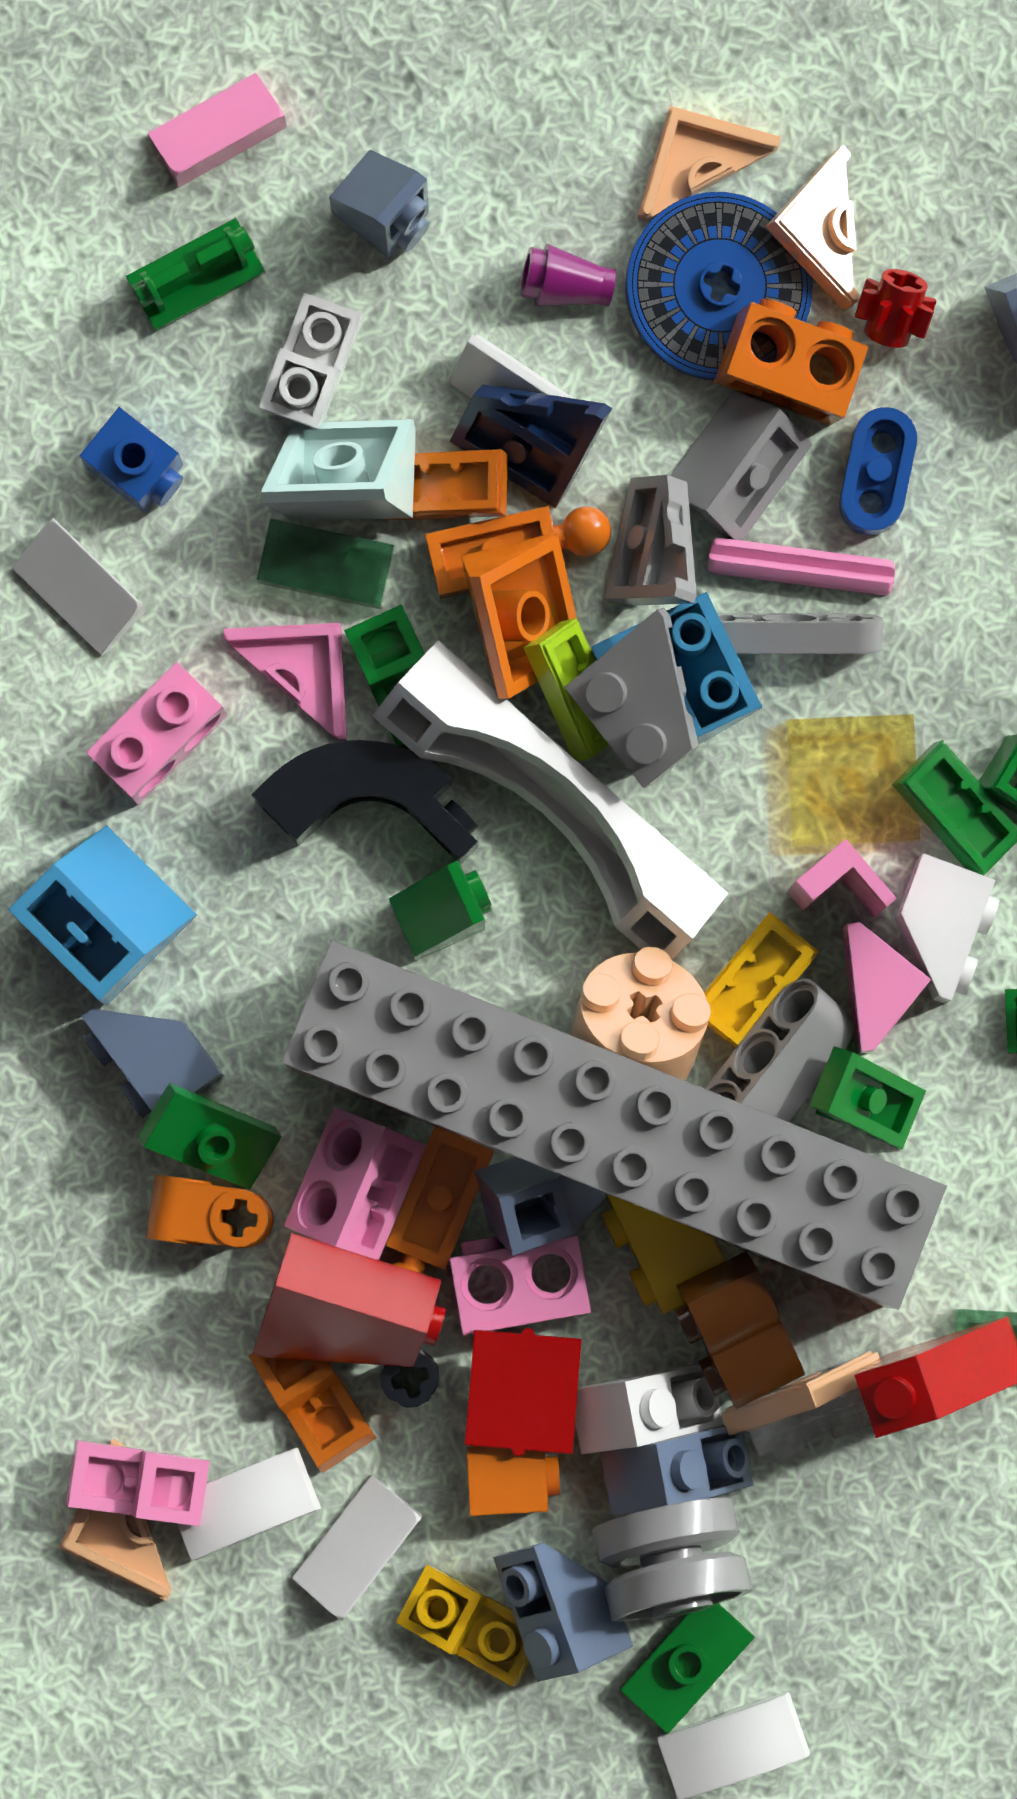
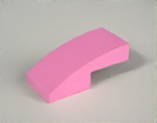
M75 1440L65 1505L73 1508L132 1515L140 1519L200 1526L210 1461L151 1450Z

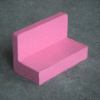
M847 839L842 841L797 879L787 891V894L804 911L842 879L874 917L896 900L895 895Z

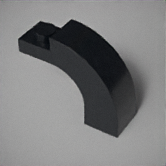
M350 740L330 743L311 749L281 766L251 794L254 801L298 846L338 810L360 802H381L393 805L412 816L456 861H459L460 865L478 848V841L471 835L478 828L474 820L455 801L451 800L444 807L437 800L452 785L451 777L428 759H422L413 751L394 744L369 740Z

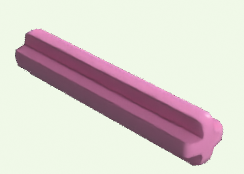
M715 538L712 540L707 564L708 571L712 574L882 596L888 595L891 592L895 576L894 562L888 559L726 538Z

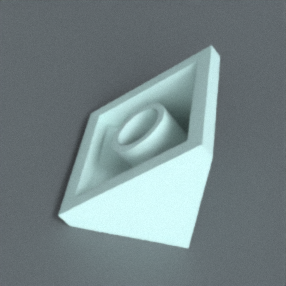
M414 420L322 422L319 430L300 423H293L261 490L263 503L290 520L413 518L416 433Z

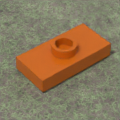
M502 449L415 453L413 518L383 520L506 516L507 453Z

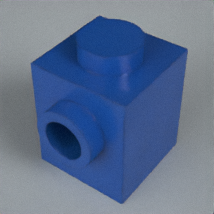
M120 407L116 409L79 455L85 468L143 513L148 510L153 502L160 507L165 505L176 493L184 478L178 473L183 466L179 453Z

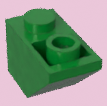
M458 860L388 898L416 961L484 931L485 918L483 915L492 911L490 907L492 905L477 871L474 870L464 874Z

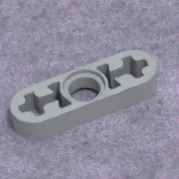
M857 613L718 614L737 654H869L882 651L883 618L877 615Z

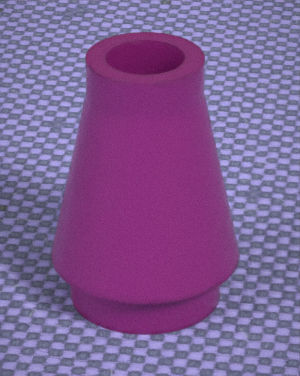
M546 244L544 249L530 247L522 274L521 297L534 299L535 306L596 304L609 307L615 288L616 269L599 266L550 244Z

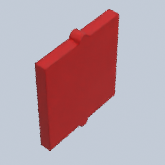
M531 1328L523 1329L522 1333L474 1330L465 1445L512 1449L513 1454L516 1456L523 1455L525 1450L572 1454L582 1339L535 1335Z

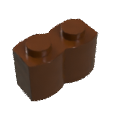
M747 1251L676 1285L684 1304L673 1310L690 1345L701 1340L708 1356L699 1360L698 1364L714 1396L726 1391L733 1406L737 1409L806 1375L763 1278Z

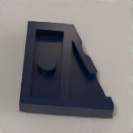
M482 384L473 394L449 442L463 451L502 449L508 455L507 478L553 508H556L571 487L613 408L605 403Z

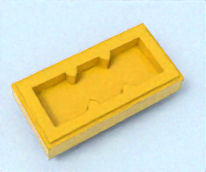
M769 912L704 992L711 1010L707 1027L733 1049H736L778 993L786 985L800 977L819 951Z

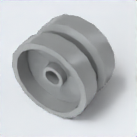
M708 1498L665 1505L618 1517L599 1524L592 1529L600 1563L612 1568L642 1566L640 1569L615 1577L605 1587L611 1621L627 1622L649 1618L663 1619L681 1616L711 1608L714 1604L729 1601L753 1591L746 1558L733 1552L702 1553L726 1545L740 1533L733 1500L730 1498Z

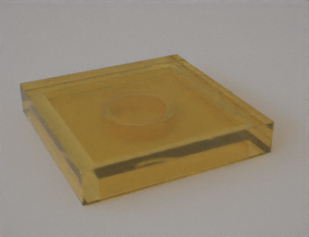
M914 714L786 720L792 847L839 845L845 839L851 845L920 841L919 815L892 786L916 761Z

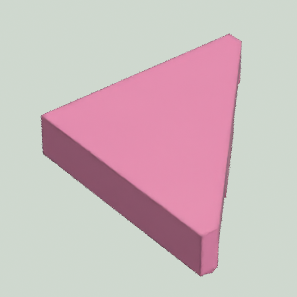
M341 623L224 629V639L229 645L337 741H347Z

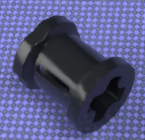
M420 1350L414 1367H426L429 1378L420 1382L421 1393L417 1395H410L406 1386L395 1388L392 1377L400 1373L401 1366L384 1365V1369L381 1372V1387L388 1399L398 1402L406 1408L419 1407L430 1400L439 1383V1368L434 1358L424 1350Z

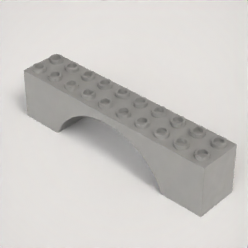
M333 940L330 941L282 1060V1063L292 1071L407 1117L449 1131L560 1174L712 1236L764 1260L885 1308L900 1309L947 1188V1185Z

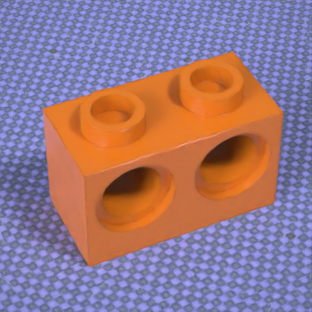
M760 299L759 304L750 302L737 313L714 383L829 425L845 418L869 346L852 340L854 332L839 324L819 321L817 326L794 318L795 309L784 303L771 299ZM753 333H764L772 338L777 349L776 358L773 363L763 362L754 355L751 349ZM812 355H822L832 363L835 375L831 385L821 384L812 376L810 372V359Z

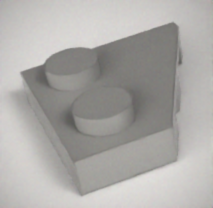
M670 475L630 478L604 594L605 600L626 606L695 603L696 582L686 481Z
M665 608L657 609L565 686V689L643 788L654 784L699 747L693 718L685 706L684 699L687 690L682 668L676 665L668 629L672 627V622Z

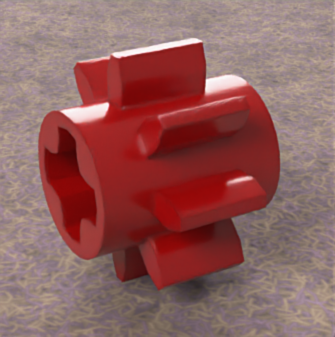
M888 269L882 273L880 282L870 278L866 279L855 318L867 320L864 333L872 341L887 347L902 348L909 344L911 335L922 339L926 337L937 301L934 298L925 297L928 285L921 277L905 270Z

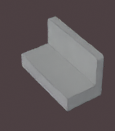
M734 391L728 395L670 476L687 482L690 508L697 510L725 538L743 541L813 444L779 408Z

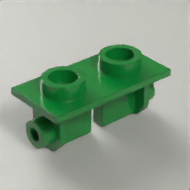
M235 217L126 275V279L156 332L265 274L266 271L254 251V244L244 226H240Z

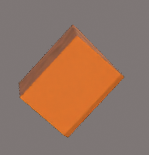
M547 534L461 556L489 676L497 692L498 699H509L538 682L524 647L559 622L577 618L558 534Z

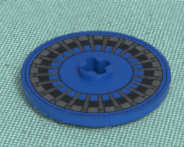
M705 192L683 198L671 204L655 216L645 227L637 239L628 261L625 280L626 301L632 322L638 334L648 348L664 363L683 374L714 381L738 311L750 302L759 304L760 299H771L784 303L795 309L794 318L804 322L807 321L812 302V277L765 227L777 214L774 210L744 195L730 192ZM719 271H723L729 275L727 285L736 289L735 296L725 294L720 301H715L710 298L712 287L704 283V277L713 279ZM753 333L751 349L754 355L763 362L773 363L777 354L774 341L764 333Z

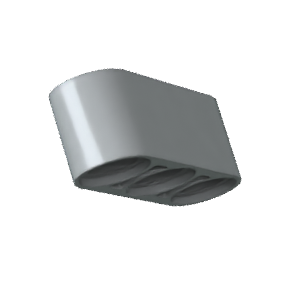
M806 978L795 980L778 993L705 1089L789 1122L818 1085L819 1077L826 1066L833 1046L842 1049L848 1046L855 1029L854 1020L813 980Z

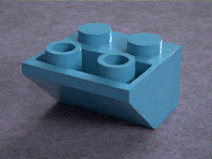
M707 592L696 596L695 603L679 604L667 610L672 622V627L668 629L676 665L682 668L687 690L684 699L685 706L693 718L698 745L762 709L757 694ZM639 624L591 646L595 660L599 659Z
M107 825L55 862L8 909L105 1005H108L197 916Z

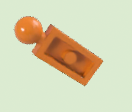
M549 506L427 533L425 538L439 598L444 599L469 593L461 559L463 555L547 534H558L561 550L569 549L578 556L590 557L599 554L607 547L611 539L612 530L607 516L601 510L590 506L578 507L572 510L565 517L562 524L553 526Z
M434 1127L386 1243V1246L403 1252L400 1262L392 1265L424 1275L427 1263L446 1270L479 1190L475 1171L489 1165L494 1150Z

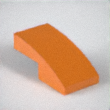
M255 1354L249 1355L250 1360L278 1407L286 1414L315 1465L322 1473L377 1438L330 1362L266 1358Z

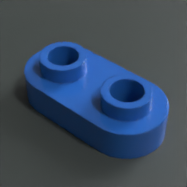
M880 407L869 411L860 419L853 433L839 499V509L845 523L851 529L861 534L877 535L889 530L897 522L904 508L917 446V432L912 420L898 409ZM878 433L889 434L895 442L894 450L889 453L878 452L872 445V437ZM866 493L876 494L882 501V510L876 514L864 512L859 504L860 497Z

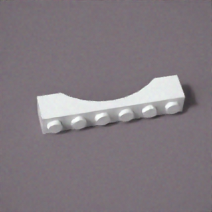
M437 641L397 683L372 715L420 758L450 763L484 775L512 790L542 812L569 839L590 868L605 897L614 927L639 949L656 947L664 950L673 959L695 937L728 895V892L710 878L704 870L687 858L663 837L657 829L648 824L606 785L601 783L571 757L558 743L554 742L516 709L511 702L506 699H498L496 690L441 642Z

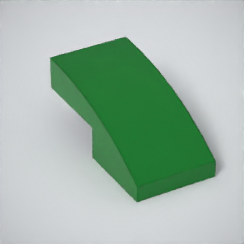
M402 604L344 630L378 707L397 683L425 655ZM390 732L395 742V745L409 749L403 742H401L395 735H393Z

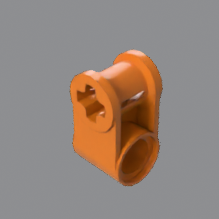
M155 1174L146 1239L203 1246V1243L237 1248H250L262 1243L270 1235L274 1224L273 1211L268 1201L260 1194L244 1189L216 1186L208 1181ZM246 1200L248 1212L257 1214L258 1221L256 1227H245L243 1236L237 1237L236 1226L226 1223V1216L228 1211H238L241 1201Z

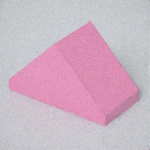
M861 922L847 923L842 928L851 1015L855 1025L856 1054L870 1053L877 1048L931 979Z

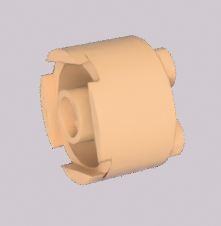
M645 947L637 953L614 956L593 969L583 985L572 1021L570 1035L686 1081L698 1054L711 1010L701 986L688 971L673 962L669 954L664 950L656 947Z

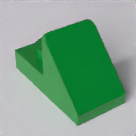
M833 1046L809 1106L816 1109L815 1114L903 1150L926 1090L851 1051Z

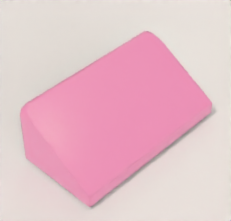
M254 73L147 134L179 188L285 129L287 125L285 115L259 76Z

